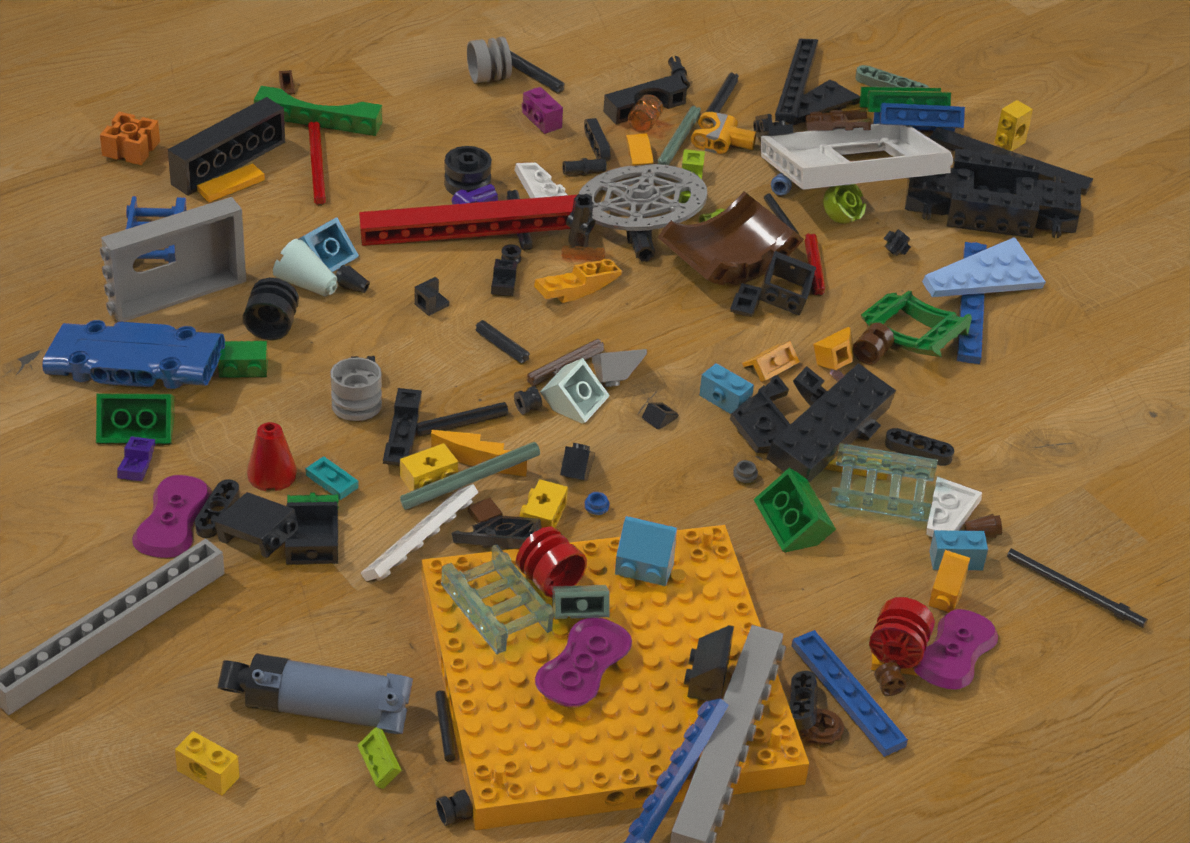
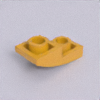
M647 133L626 135L631 165L653 164V156Z

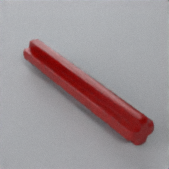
M808 233L805 235L806 239L804 240L808 264L816 267L812 281V291L815 295H823L825 293V282L817 236L814 233Z

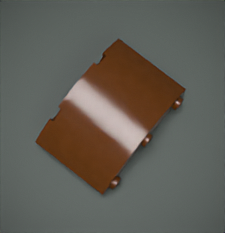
M745 191L727 209L715 217L691 225L679 224L670 220L657 237L706 280L718 285H724L725 283L738 285L763 276L766 273L774 251L790 256L804 240V238Z

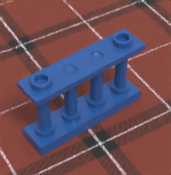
M881 103L880 112H874L873 124L911 126L916 130L934 131L937 127L955 132V128H964L965 107Z
M132 196L131 204L126 207V217L128 219L126 229L149 223L137 221L138 217H168L187 211L186 198L177 197L176 206H172V208H138L137 196ZM171 245L168 246L169 248H165V250H155L140 255L136 259H164L165 262H175V247Z

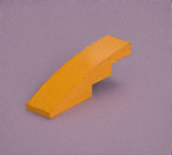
M432 430L431 448L444 443L458 462L472 467L511 451L504 450V443L481 441V434ZM528 460L497 473L526 477Z

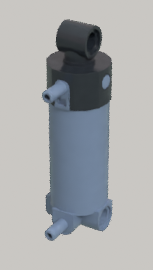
M256 653L250 666L240 662L224 660L217 689L244 694L245 692V705L247 708L277 713L285 712L377 727L382 729L383 732L403 734L407 714L405 706L409 703L413 679L387 673V676Z

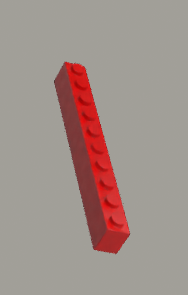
M577 195L359 212L362 246L570 229L566 225V221L572 212L573 201Z

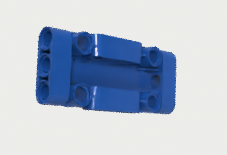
M93 320L87 324L63 323L43 358L42 367L47 375L68 376L72 373L73 380L76 382H85L92 379L101 384L151 387L157 379H162L164 386L170 389L178 388L183 384L206 386L222 354L220 351L225 348V338L222 333L196 332L195 328L191 326H183L176 330L174 327L165 324L117 322L114 326H106L105 322L101 320Z

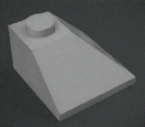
M647 349L600 353L592 356L597 379L600 383L606 382V387L619 386L620 381L626 380L647 355Z

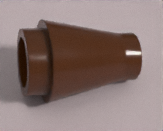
M992 513L964 522L965 531H984L985 537L996 538L997 535H1002V522L1000 515L994 516Z

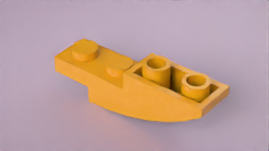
M610 259L574 265L572 273L535 279L534 287L545 299L557 297L562 303H566L602 289L621 276L622 270Z

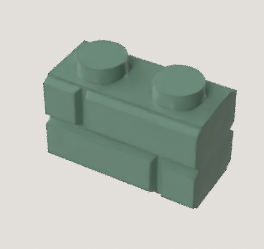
M606 585L553 586V614L555 619H567L568 616L570 618L609 617V590Z

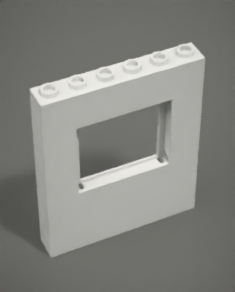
M871 124V130L854 128L853 131H845V128H838L833 131H806L761 136V157L802 189L950 173V168L953 164V157L949 150L911 126ZM884 150L893 157L850 162L842 155Z

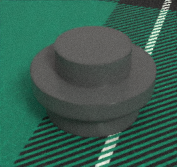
M748 460L738 462L733 470L735 479L743 483L753 482L758 475L755 464Z

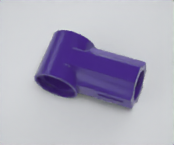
M489 184L471 192L459 190L454 194L451 202L452 204L498 201V194L495 187Z

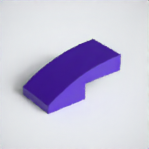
M130 437L124 448V459L117 469V478L135 481L143 480L153 455L155 439Z

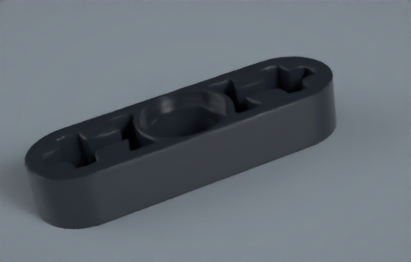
M596 118L585 119V135L596 159L605 158L606 161H610V146Z
M899 428L889 429L886 433L885 446L891 451L941 466L949 465L953 460L954 448L949 443ZM913 445H922L925 448L918 449L915 448Z
M226 479L217 484L195 519V529L198 536L211 538L217 535L214 521L240 498L239 484L236 481ZM214 506L224 507L221 511L211 510Z
M811 671L798 672L791 679L790 710L798 730L809 729L817 721L818 685L815 674Z

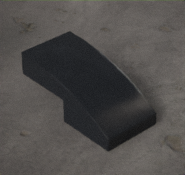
M495 259L491 294L514 295L518 261Z
M741 283L740 289L734 297L730 312L752 317L760 303L758 296L761 288Z

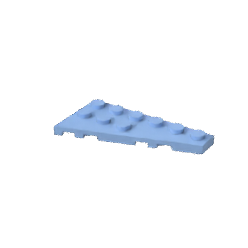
M1014 237L925 275L922 283L932 297L1041 289L1046 281Z

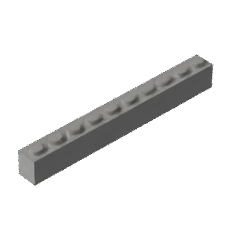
M207 539L202 540L1 669L0 708L8 715L12 714L225 574L223 552Z
M755 625L751 626L723 701L729 706L704 747L672 829L670 843H715L717 833L714 832L716 826L721 827L725 815V810H722L723 805H729L733 788H730L732 783L737 784L741 772V767L738 766L739 762H745L749 750V746L746 743L747 741H753L757 725H754L755 720L760 721L764 705L761 704L762 700H768L772 686L769 684V681H775L779 665H776L777 661L782 662L786 646L782 645L783 633Z

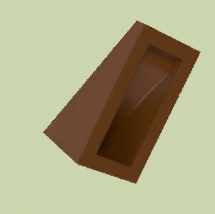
M292 70L279 71L280 88L287 94H295Z

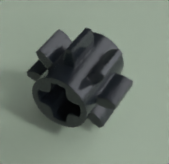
M899 229L895 233L889 231L883 238L887 241L884 247L896 257L899 253L905 255L911 248L908 245L911 239Z

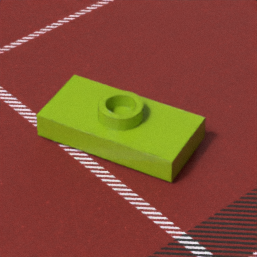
M375 727L357 745L376 787L384 789L402 771L382 729Z

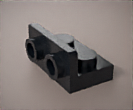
M771 114L755 116L753 128L757 132V137L794 133L793 124L786 125L785 121L772 123Z

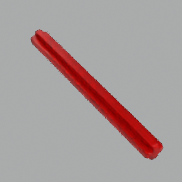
M316 121L308 124L313 196L316 205H323L326 202L320 124Z

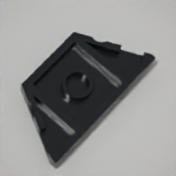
M498 516L472 525L473 532H460L457 530L451 534L453 543L482 545L484 548L496 546L509 550L513 548L520 549L525 540L541 529L542 526L540 519Z

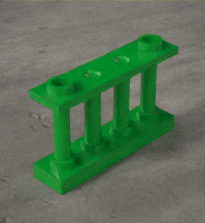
M861 87L860 107H868V112H880L881 103L951 106V92H941V88Z

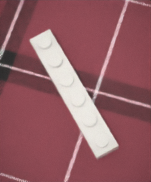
M474 484L458 489L364 569L361 575L365 581L373 579L380 581L391 573L390 568L398 566L407 560L408 557L406 555L410 551L414 552L424 545L423 540L426 537L429 538L437 534L441 530L439 527L441 524L450 522L457 516L455 512L468 507L473 502L471 499L479 493Z

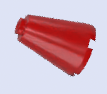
M267 422L260 425L256 432L247 467L248 481L253 487L261 491H266V488H275V491H281L295 482L297 467L282 427L277 423Z

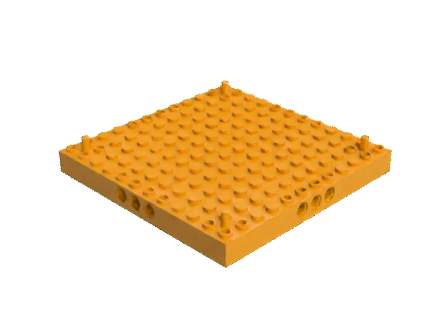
M725 525L677 530L674 565L666 586L615 574L616 555L620 537L570 542L587 559L585 573L576 586L606 585L609 590V617L601 618L620 625L632 638L631 649L627 655L609 666L603 673L596 696L578 708L564 707L547 699L537 689L535 677L538 670L545 663L562 653L567 645L572 627L585 618H570L568 616L567 619H555L553 614V598L545 596L535 586L534 582L529 580L516 566V556L519 549L422 559L421 581L465 787L473 807L472 819L475 830L643 807L645 800L657 788L656 782L659 776L671 764L670 758L673 752L681 747L684 742L686 730L698 718V709L706 702L705 700L687 697L689 686L684 685L686 670L693 667V665L689 664L691 649H697L699 638L728 625L734 626L729 664L721 696L723 700L751 626L761 627ZM778 673L775 681H769V684L772 685L770 695L767 701L762 700L761 704L764 705L760 721L755 720L754 725H757L753 741H747L746 743L749 746L745 762H739L738 766L741 767V772L737 784L732 783L730 788H733L732 795L806 784L809 761ZM702 753L673 803L684 801Z

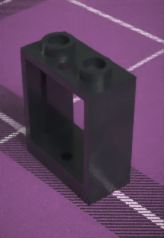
M774 251L764 276L758 300L800 316L808 299L816 267ZM772 275L802 286L800 294L770 283Z

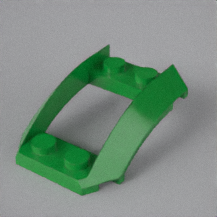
M907 291L902 296L897 295V292L886 294L861 314L863 321L870 326L873 323L884 324L886 320L897 314L900 309L915 320L932 329L921 338L907 336L891 329L894 335V344L917 354L942 357L940 349L944 348L953 338H956L958 335L968 336L972 320L971 314L958 317L956 312L930 306L913 296L912 291Z

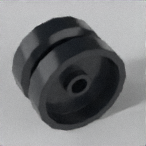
M461 146L450 150L445 155L444 186L446 190L454 195L459 190L471 192L491 184L492 158L490 154L484 149L475 146Z

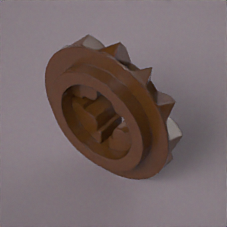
M817 709L816 724L809 729L801 730L802 736H807L809 743L815 741L820 746L823 743L832 746L834 741H840L844 731V724L836 713L827 709ZM821 722H823L824 732H820L818 728Z

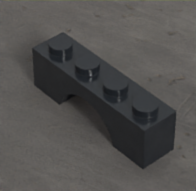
M674 74L605 94L603 112L616 125L633 120L634 110L643 105H659L667 109L686 104L687 86Z

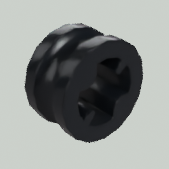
M509 244L502 248L501 259L516 260L518 264L521 262V248L519 246Z

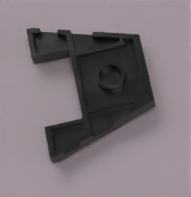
M778 375L773 376L766 386L763 385L758 390L756 395L752 398L749 397L731 413V422L756 453L769 452L772 441L790 425L788 420L772 402L787 396L789 388Z

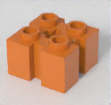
M118 112L111 121L112 126L107 125L100 134L102 156L115 160L125 158L126 162L142 165L149 157V152L153 151L160 143L159 123L157 120L145 117L139 120L135 119V115Z

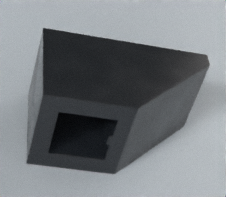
M573 443L572 447L566 446L560 475L587 481L595 458V452L590 451V446Z

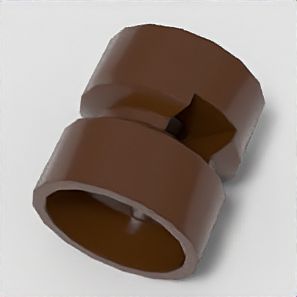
M882 323L871 324L853 344V352L856 358L867 365L876 364L894 343V335L891 329Z

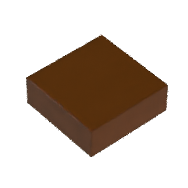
M491 498L468 506V513L476 523L503 516L502 511Z

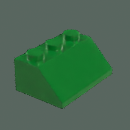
M96 393V443H128L132 436L155 439V443L171 444L174 427L175 395Z
M790 467L753 499L780 548L785 553L817 546L836 530L808 480Z

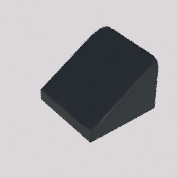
M663 402L648 403L642 418L656 429H661L677 419L679 414Z

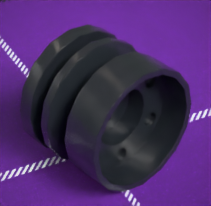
M269 277L256 282L251 290L243 313V323L247 330L254 336L264 340H277L286 336L291 329L294 315L299 305V295L296 289L288 282L279 278Z

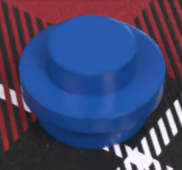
M593 492L586 498L584 507L591 514L601 515L609 510L610 503L605 494Z

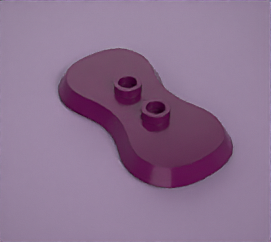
M172 475L165 478L154 491L151 515L140 524L133 534L132 542L135 549L143 554L160 558L176 557L187 551L193 542L194 521L212 494L211 488L201 479L192 476Z
M964 609L953 610L940 619L935 641L927 646L922 661L917 666H914L913 669L921 678L936 686L953 690L964 688L974 678V667L977 659L997 644L998 633L993 623L984 616Z
M585 618L577 622L569 633L567 645L562 653L545 663L536 673L535 684L537 689L547 699L558 705L568 708H578L585 705L596 696L605 670L622 659L630 651L632 645L630 634L620 625L603 618Z

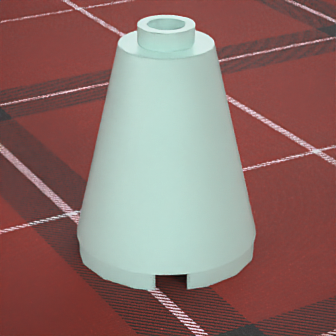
M296 238L289 242L281 251V254L284 255L281 261L276 260L274 264V276L322 296L333 294L338 287V283H336L337 277L301 239L298 240Z

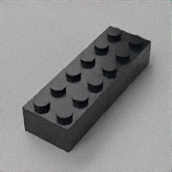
M265 97L169 148L168 160L171 185L189 196L197 191V185L230 173L284 144V107Z
M858 363L772 441L766 459L783 472L790 467L805 477L810 483L836 456L852 444L890 408L896 390Z

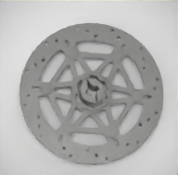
M661 164L631 165L604 172L588 181L579 192L581 195L587 193L593 197L592 218L596 220V224L627 231L664 228L670 220L676 223L683 222L697 214L704 207L708 196L707 187L699 176L679 167ZM640 176V177H636V178H632V179H628V180H624V181H620V182H615V181H617V180L624 179V178H628V177ZM655 176L668 177V178L675 179V180H677V181H679V182L674 183V182H671V181H668V180H664V179H661V178H658V177H655ZM654 183H657V184H660V185H663V186H657V187H656V186L654 185ZM600 190L607 191L604 201L594 202L595 196ZM690 191L691 196L685 204L679 203L681 192ZM612 194L618 195V197L611 199ZM675 194L673 200L667 198L668 196ZM630 207L631 210L629 211L623 208ZM605 211H612L627 216L629 218L613 216L607 214ZM671 211V213H668V214H665V215H662V216L652 217V218H645V217H648V216H652V215H656V214H660V213H664V212Z

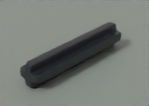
M485 320L477 322L476 332L518 362L524 364L529 360L530 353Z

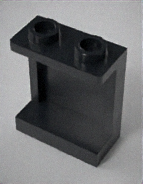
M246 492L214 521L219 541L227 544L236 536L259 545L262 556L266 558L285 542V539H288L298 530V523L293 508Z
M288 502L286 506L295 510L298 530L288 539H285L286 565L338 564V503Z

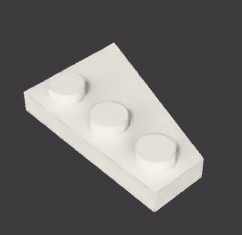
M516 163L515 172L530 198L567 195L565 188L561 184L556 185L551 181L552 176L537 163Z
M937 477L926 535L933 537L934 530L959 531L980 503L982 492Z

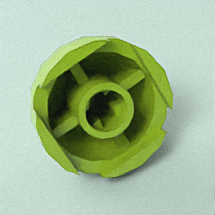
M856 184L830 186L823 198L825 212L833 221L842 224L862 218L866 209V204H862L860 198L863 196L862 191Z

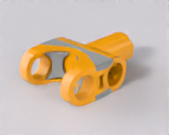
M705 112L698 120V124L702 129L695 130L691 136V142L695 147L723 154L728 151L730 145L753 150L757 132L737 128L738 121L731 115ZM709 118L712 120L713 124H705L703 122V119ZM695 136H702L705 142L697 141Z

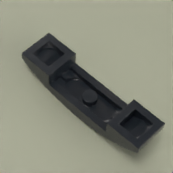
M807 366L793 380L797 390L810 406L827 392L822 387L825 380ZM875 421L858 438L868 441L880 428L881 424Z
M398 388L391 431L383 456V464L400 466V459L412 454L420 413L422 390Z

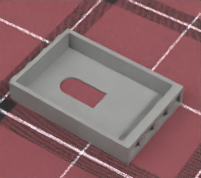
M232 197L101 237L102 247L100 248V254L104 261L102 272L107 283L104 285V290L109 300L106 303L109 315H113L118 322H125L246 282L242 209ZM174 245L175 262L143 272L133 270V263L140 255Z

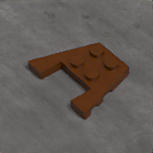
M866 109L834 110L824 114L822 112H810V115L805 116L807 131H833L838 128H845V131H853L854 128L871 130V121L867 119Z

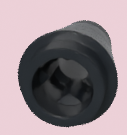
M342 265L336 272L335 276L339 286L365 293L368 290L370 281L366 280L350 265Z

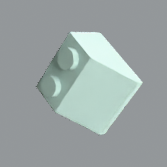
M583 358L565 365L540 391L553 411L582 424L586 423L610 396Z

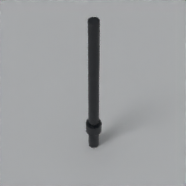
M1012 548L1007 554V557L1113 612L1115 617L1123 621L1126 619L1141 628L1145 627L1148 619L1131 611V607L1121 602L1118 604Z

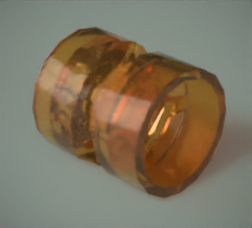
M653 95L642 96L628 115L630 126L638 132H648L662 115L664 110L663 104Z

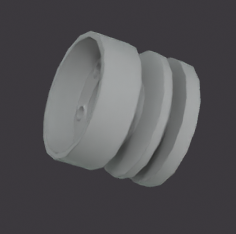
M505 37L490 38L487 44L483 39L468 42L467 63L471 79L475 84L490 81L491 75L495 81L511 77V54Z
M358 357L341 360L332 367V410L337 416L347 420L359 421L372 418L380 412L382 408L381 368L377 363Z

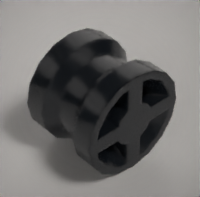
M535 386L528 387L524 392L517 391L514 393L515 405L521 414H527L531 409H541L542 398Z

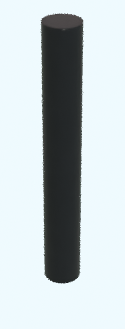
M770 193L766 194L764 200L776 217L799 234Z
M440 690L435 693L444 759L447 762L455 760L456 756L446 692Z

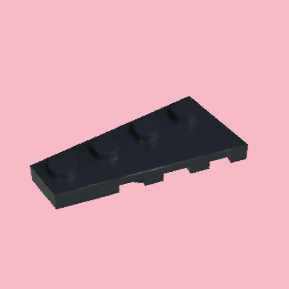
M830 79L804 94L796 122L787 123L796 125L805 122V116L810 115V112H822L824 114L830 113V110L835 108L838 110L844 109L850 103L853 105L859 104L860 96Z

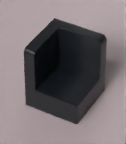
M436 277L414 287V304L428 316L449 306V300L439 293V279Z

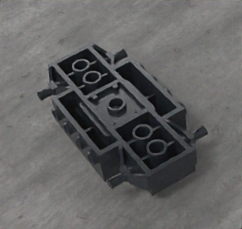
M955 149L950 173L908 178L905 209L922 212L924 220L926 215L927 220H930L932 213L947 215V227L1033 238L1035 228L1052 230V237L1055 238L1056 235V238H1059L1061 231L1076 233L1081 212V185L1061 183L1060 175H1058V179L1057 175H1054L1052 180H1039L1040 160L1013 157L1011 155H998L990 152H976L968 149Z

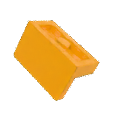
M791 341L775 345L742 364L743 367L754 365L762 382L800 361Z

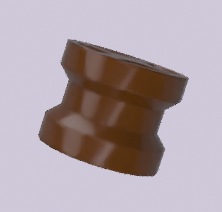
M888 662L875 670L874 676L877 682L880 683L881 692L885 696L897 695L906 688V680L901 675V669L897 663Z

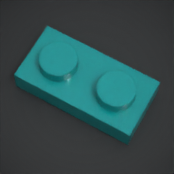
M324 456L305 468L307 477L332 495L338 494L339 500H342L359 488V481Z

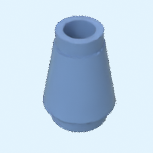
M779 173L771 180V188L775 194L785 195L790 192L792 180L783 173Z

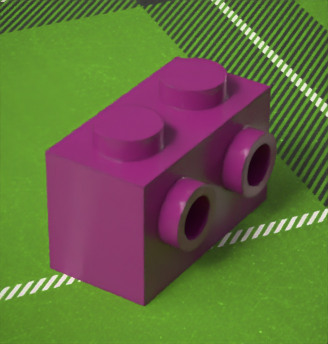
M541 87L523 92L522 113L544 134L562 128L563 107Z

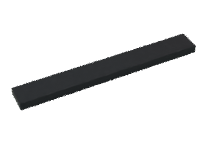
M800 38L798 40L775 113V121L796 122L818 49L817 39Z
M937 127L930 136L931 140L954 152L955 149H968L976 152H990L998 155L1030 158ZM1040 161L1039 180H1052L1054 175H1057L1058 179V175H1060L1061 183L1081 185L1082 195H1086L1090 189L1093 178Z

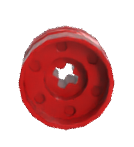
M550 526L537 530L525 540L517 553L516 566L529 580L534 582L535 586L545 596L553 598V586L577 585L587 568V559L576 546L569 543L568 539L558 529Z
M895 597L887 600L880 610L877 623L874 625L870 636L869 646L871 652L884 664L895 662L899 665L900 669H909L917 666L924 657L927 643L934 629L935 620L932 612L915 599Z

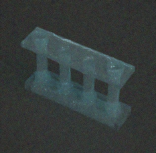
M839 444L836 465L843 466L840 488L832 487L829 505L928 522L932 504L924 502L926 481L933 482L937 468L936 459ZM853 468L867 470L864 492L850 490ZM877 472L892 475L889 496L874 494ZM902 477L917 479L914 501L899 498Z
M497 544L492 546L490 562L462 573L452 563L442 566L441 585L496 654L506 651L509 634L539 622L547 633L552 631L553 608L550 604L545 603L511 562L510 556L506 552L504 553ZM493 571H497L503 578L477 590L471 588L467 583ZM509 587L517 595L492 607L486 606L481 600ZM522 605H525L531 612V614L505 625L496 619V616Z

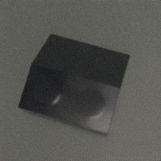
M728 625L699 638L697 649H691L689 664L693 665V667L686 670L684 685L689 686L687 697L705 701L721 698L729 664L734 626Z

